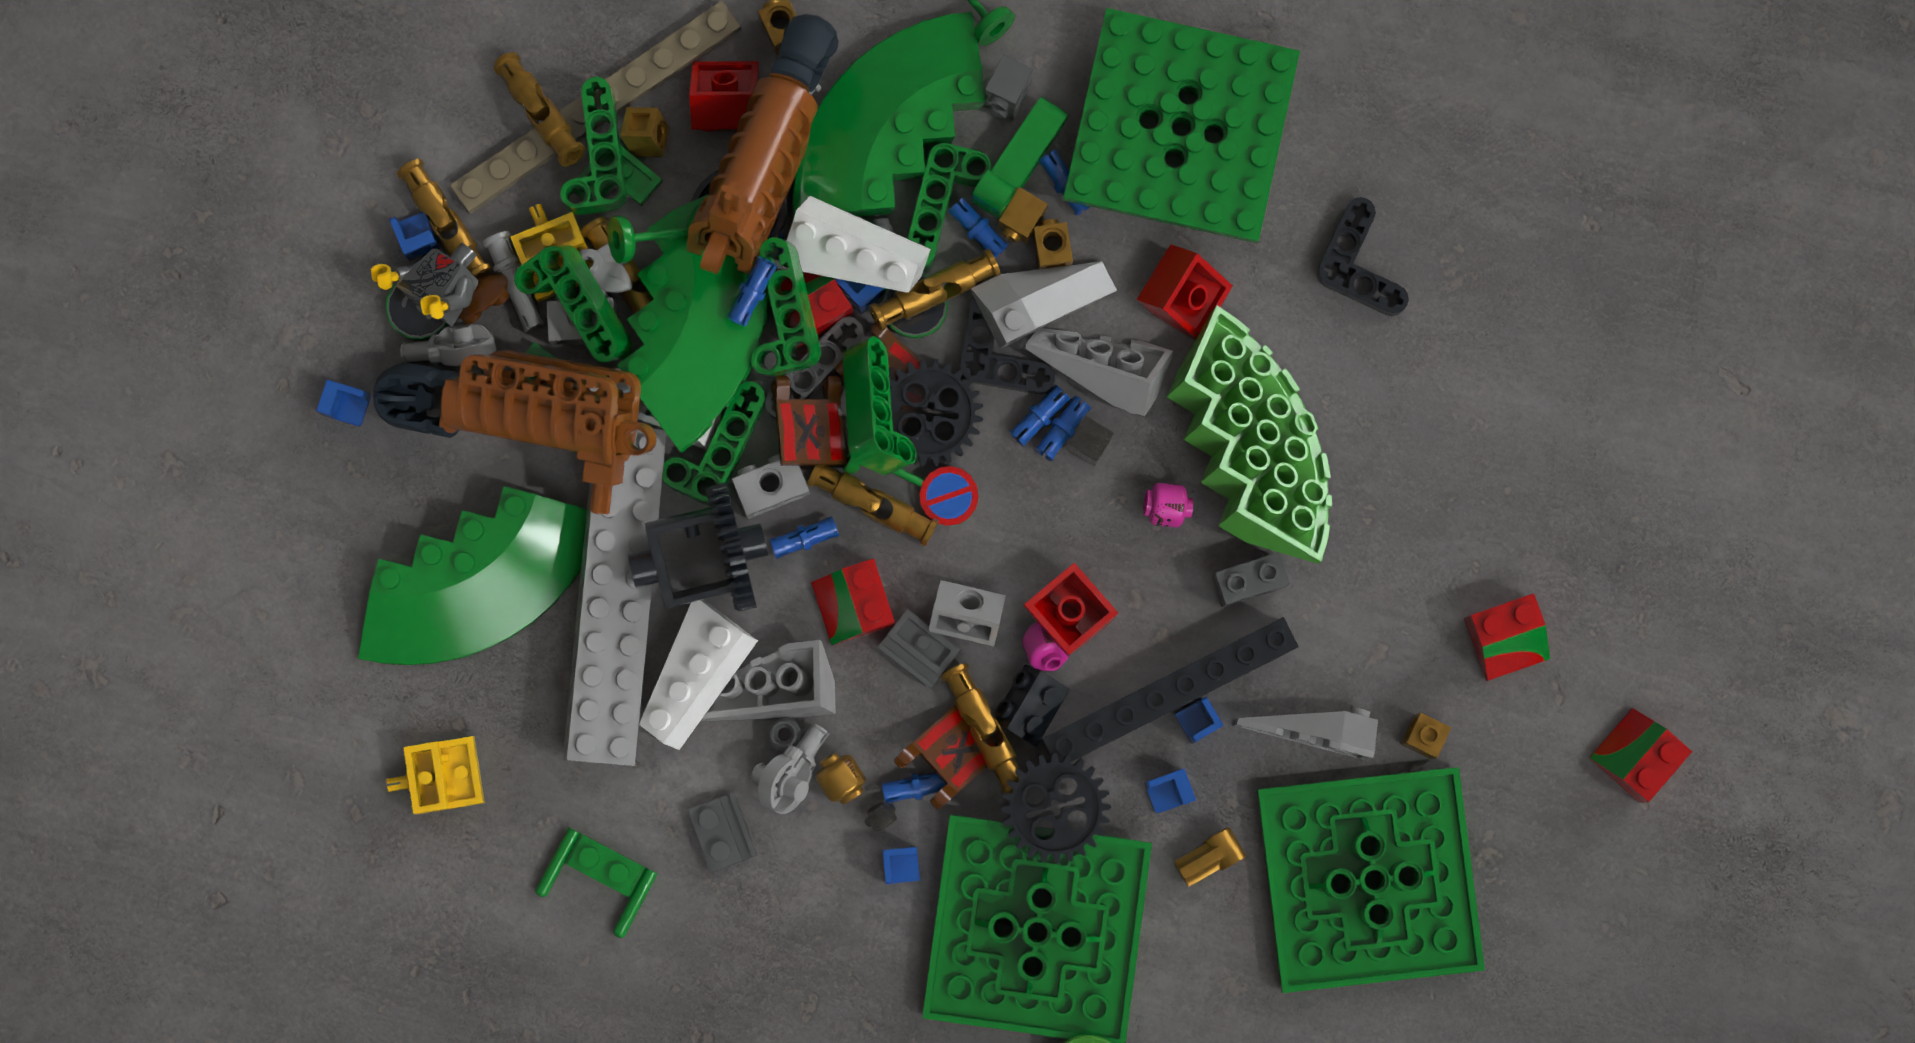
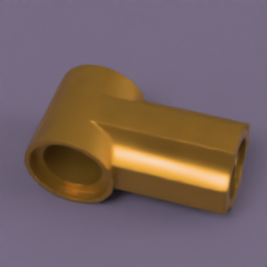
M1230 826L1203 841L1204 844L1174 861L1188 887L1198 883L1215 871H1222L1246 857Z

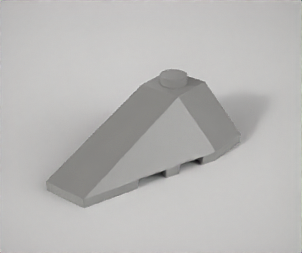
M1102 261L1000 274L970 289L1000 349L1117 291Z
M1041 328L1035 331L1027 341L1025 348L1111 405L1124 409L1131 414L1142 416L1147 414L1156 401L1173 355L1172 350L1144 341L1131 340L1130 345L1112 343L1111 337L1101 335L1100 340L1082 339L1078 332Z
M813 640L788 643L764 658L758 657L750 661L751 664L735 672L701 721L800 718L836 714L835 680L822 641Z
M1351 707L1350 712L1340 711L1235 719L1234 726L1353 758L1367 760L1374 757L1378 720L1369 718L1370 711Z

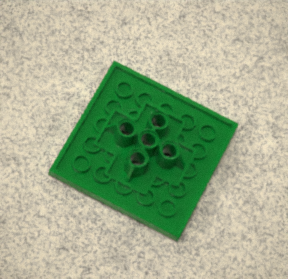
M1106 8L1063 201L1258 244L1300 50ZM1183 92H1190L1195 96L1196 101L1192 104H1185L1180 100L1179 95ZM1144 116H1150L1156 120L1157 125L1154 128L1147 129L1141 125L1139 120ZM1182 123L1188 127L1189 133L1184 136L1176 135L1172 130V126ZM1214 130L1220 134L1221 140L1217 143L1208 142L1205 139L1204 133ZM1177 155L1181 159L1182 165L1176 168L1170 167L1165 162V157Z
M1459 767L1257 790L1281 993L1485 971ZM1366 836L1372 837L1377 844L1375 852L1369 856L1365 855L1360 847L1362 839ZM1406 866L1410 867L1414 872V880L1407 886L1403 885L1399 880V872ZM1371 870L1377 871L1381 877L1380 885L1373 890L1369 889L1365 884V876ZM1342 874L1347 880V887L1342 893L1338 894L1333 891L1331 880L1335 875ZM1379 904L1384 908L1385 917L1383 921L1375 924L1370 920L1369 911L1372 906Z
M950 814L922 1019L1065 1039L1080 1035H1093L1106 1039L1110 1043H1126L1152 842L1094 834L1093 839L1097 846L1092 847L1087 843L1083 845L1086 853L1085 856H1082L1075 850L1072 851V862L1067 859L1066 854H1061L1059 864L1055 863L1053 854H1048L1045 862H1041L1039 851H1036L1030 858L1028 857V845L1020 849L1016 847L1020 839L1019 836L1008 837V832L1013 828V825H1003L1002 821ZM1035 826L1034 831L1038 836L1047 837L1053 832V829ZM1039 888L1049 890L1052 895L1051 902L1046 906H1037L1032 900L1035 890ZM1005 917L1012 921L1013 931L1010 934L1001 936L995 932L994 922L999 918ZM1034 922L1043 923L1047 928V935L1042 940H1033L1027 933L1028 927ZM1068 927H1075L1081 933V939L1075 945H1068L1061 938L1062 932ZM1033 956L1039 958L1043 964L1042 970L1037 974L1027 973L1023 968V962L1026 958Z

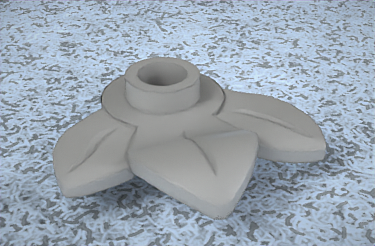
M609 244L604 245L598 250L584 249L580 251L584 261H594L590 271L604 295H606V292L618 293L632 289L631 279L623 266L626 263L618 264L615 262L610 252Z

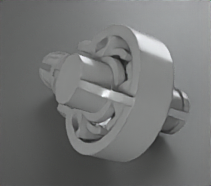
M464 322L457 323L452 327H445L439 334H432L428 341L403 342L400 348L401 358L404 363L430 361L436 367H440L443 364L461 366L463 360L470 355H490L496 351L491 331H488L479 324H465ZM478 363L477 365H472L471 371L476 372V375L484 374L482 368L478 367Z
M811 723L796 747L789 745L783 754L773 758L767 766L764 763H759L754 767L751 780L758 785V798L762 806L776 813L786 814L794 810L804 800L809 790L808 783L816 766L814 757L829 736V733L824 728Z

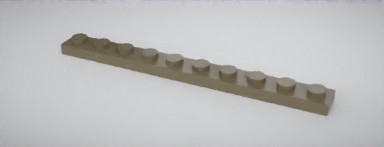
M722 0L605 79L613 91L617 114L741 31V26ZM597 90L596 95L593 97L598 109H603L600 96L603 94L601 90ZM580 96L559 111L571 127V134L577 142L587 136L582 96ZM606 121L597 123L594 130L606 123ZM533 128L450 186L468 212L472 214L558 154L553 147L547 146L537 130Z

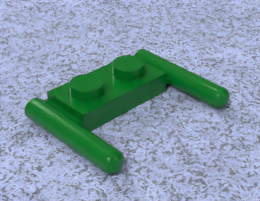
M568 827L535 889L536 894L539 897H546L565 863L630 898L613 929V934L617 938H624L658 873Z

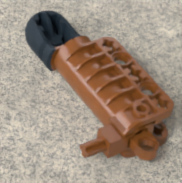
M811 14L795 16L786 25L780 48V58H776L770 72V77L761 78L756 82L747 102L746 113L739 119L737 133L730 139L728 154L722 157L718 175L711 181L709 196L704 198L690 224L687 251L701 256L704 251L700 268L718 274L726 255L735 257V263L738 264L737 270L749 275L757 257L760 256L761 245L768 239L804 157L809 142L811 124L818 110L817 103L809 92L814 91L818 85L830 57L836 53L838 48L837 32L830 22L820 16Z
M500 350L490 355L476 354L466 357L461 364L460 372L443 371L442 369L411 363L397 364L385 370L377 378L373 389L374 407L378 415L387 424L397 428L427 434L432 433L433 435L448 438L455 436L461 430L577 452V459L585 460L583 482L592 483L589 511L595 514L610 513L612 486L623 483L624 461H627L630 455L638 456L651 452L657 442L654 429L647 424L637 422L641 383L636 375L627 371L510 350ZM478 363L479 368L485 369V374L476 375V372L471 371L472 365H477ZM505 366H509L512 368L510 370L503 371ZM538 376L534 381L528 378ZM567 377H571V378H573L575 381H573V380L565 381V379H566ZM625 380L626 385L630 386L631 390L623 396V390L618 389L616 383H621ZM425 383L429 387L443 386L440 417H429L425 411L426 409L434 408L435 393L429 392L426 385L421 384L418 389H413L411 384ZM599 387L595 392L589 389ZM409 406L416 407V411L410 412L407 410ZM636 430L642 431L645 434L646 445L643 449L634 446Z

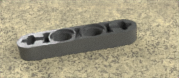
M844 317L819 340L821 349L830 348L835 352L836 357L832 364L825 366L817 362L816 365L786 375L790 380V389L796 395L801 396L799 399H808L827 377L834 372L836 366L843 361V353L840 352L836 344L829 341L832 337L835 338L836 342L840 340L843 336L841 329L843 326L847 328L856 327V338L854 340L850 337L846 338L841 344L843 348L848 349L862 342L864 331L859 320L854 317ZM804 371L811 374L813 382L809 388L799 389L794 385V377L799 372ZM770 391L765 400V407L768 414L776 419V412L772 410L775 406L772 401L774 398L772 391Z

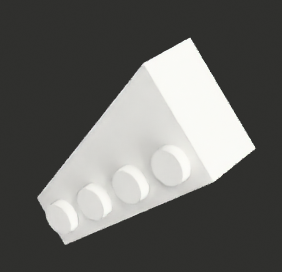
M809 196L796 210L787 241L791 242L798 251L802 272L907 293L910 292L921 278L931 250L812 196Z
M703 600L692 602L639 725L663 744L680 750L758 640L709 603Z

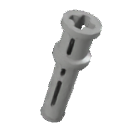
M503 231L482 241V245L489 250L495 264L493 267L494 273L503 274L507 277V290L520 318L524 332H529L539 328V326H543L544 322L536 308L532 295L520 292L515 285L514 276L516 270L521 266L519 257H516L509 241L510 232Z

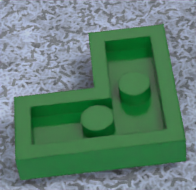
M621 146L627 195L642 207L663 181ZM609 153L603 154L598 160V165L602 167L610 166L615 156ZM590 163L577 178L592 176ZM616 186L606 187L602 192V197L606 199ZM582 190L573 192L582 201L584 200L586 192Z

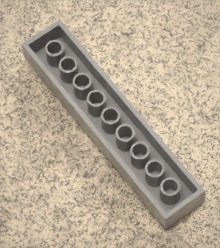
M654 429L657 442L651 452L638 456L630 455L629 459L624 461L623 483L612 486L609 514H595L589 511L592 483H589L563 761L635 766L652 584L639 588L635 587L628 555L651 550L645 530V523L658 520L666 443V432L662 429ZM636 430L634 446L643 449L646 445L645 434L642 431Z

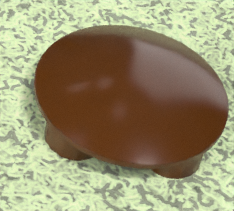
M495 273L477 279L478 286L473 292L471 304L462 310L458 319H462L465 324H472L481 317L483 311L492 305L499 306L503 304L510 296L506 290L508 279L505 275Z

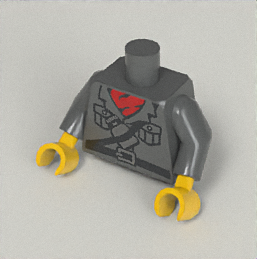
M463 243L457 247L450 257L437 249H432L420 261L411 266L394 268L392 272L390 266L386 264L373 266L371 268L372 280L377 282L378 286L383 290L391 288L394 282L396 287L409 300L422 308L423 315L431 314V317L440 319L452 327L462 310L470 306L473 292L478 286V280L467 270L477 254Z

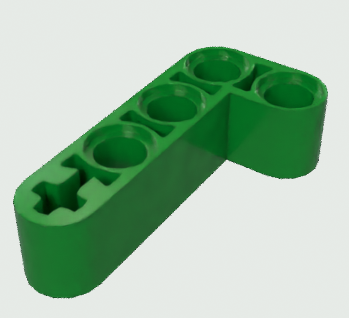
M592 77L586 80L581 88L592 176L568 180L563 184L560 193L566 208L575 215L614 211L620 209L627 200L615 97L609 83L605 79ZM597 90H601L603 93L600 96L603 109H598L593 98ZM601 121L610 123V129L606 133L597 134L594 132V127L597 123ZM609 153L615 156L610 166L602 167L598 165V160L603 154ZM608 186L619 188L617 196L613 199L602 197L603 190ZM582 190L586 192L585 198L581 203L573 204L569 202V197L574 191Z
M1040 97L992 170H988L977 184L972 194V203L995 218L1000 219L1018 188L1024 187L1038 166L1039 161L1044 157L1065 125L1070 114L1045 98Z
M948 143L937 144L931 149L908 235V240L920 244L921 240L926 242V248L931 249L923 273L928 272L934 264L954 183L976 187L983 175L991 169L990 160L985 153ZM940 155H947L953 160V163L949 167L941 168L935 164V159ZM972 163H979L984 167L985 171L981 175L973 176L967 171V167ZM939 186L944 190L945 194L940 199H932L927 195V190L930 187ZM928 217L934 219L937 226L931 231H924L918 224L923 218Z
M772 237L765 240L761 245L760 257L777 265L767 284V289L780 340L758 346L752 353L751 363L758 373L780 376L816 365L821 356V348L798 251L791 242ZM778 248L784 249V253L779 255V260L774 259V255L779 253ZM790 278L792 290L789 294L783 295L781 284L785 279ZM797 310L800 314V322L796 327L791 328L788 318L792 312ZM805 343L808 348V354L805 359L800 361L796 356V350L800 344ZM774 352L776 363L771 369H768L765 365V357L768 353Z
M570 245L546 247L516 270L514 282L520 292L524 294H540L554 290L587 348L596 360L600 362L619 361L629 356L632 350L631 339L580 252L575 247ZM559 254H561L563 258L562 267H560L558 264ZM535 272L538 276L537 285H535L533 281V275ZM576 282L579 284L580 293L578 296L575 293ZM593 310L597 316L596 324L591 319Z
M872 336L846 349L843 353L849 452L856 463L879 474L889 475L914 463L917 454L909 438L893 431L887 349L879 338Z
M747 381L739 385L733 395L734 400L726 409L700 466L678 457L670 458L663 464L662 479L669 488L702 504L709 505L708 498L699 494L701 483L711 480L716 484L726 482L728 486L765 409L766 395L762 387L756 382ZM754 391L758 402L752 401L749 404L747 413L752 416L749 419L742 413L746 406L743 396L744 394L751 395ZM739 420L745 423V431L741 435L731 436L728 433L727 429L731 422ZM725 450L731 454L730 462L727 465L717 466L713 463L714 455L718 451ZM676 466L684 467L686 469V476L682 481L675 483L669 480V472L672 468Z

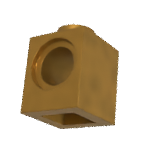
M770 0L762 6L763 9L758 11L761 24L776 55L780 53L784 29L774 28L772 26L773 21L783 17L791 22L792 18L797 16L789 0Z
M626 107L620 137L633 156L664 157L670 127L658 108Z
M1019 187L999 219L998 228L1002 229L1001 234L1014 243H1018L1020 240L1027 244L1033 234L1034 227L1038 226L1046 213L1048 204Z
M1058 219L1039 222V226L1033 229L1038 269L1072 265L1073 257L1067 222L1059 223ZM1055 237L1061 242L1062 246L1056 251H1049L1044 247L1043 241L1046 238Z
M1423 713L1414 714L1400 745L1427 758H1438L1452 727Z

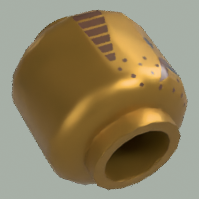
M837 752L819 762L822 768L817 772L816 780L829 801H840L841 805L864 791L862 786L866 782L865 775L851 755L847 754L839 757Z

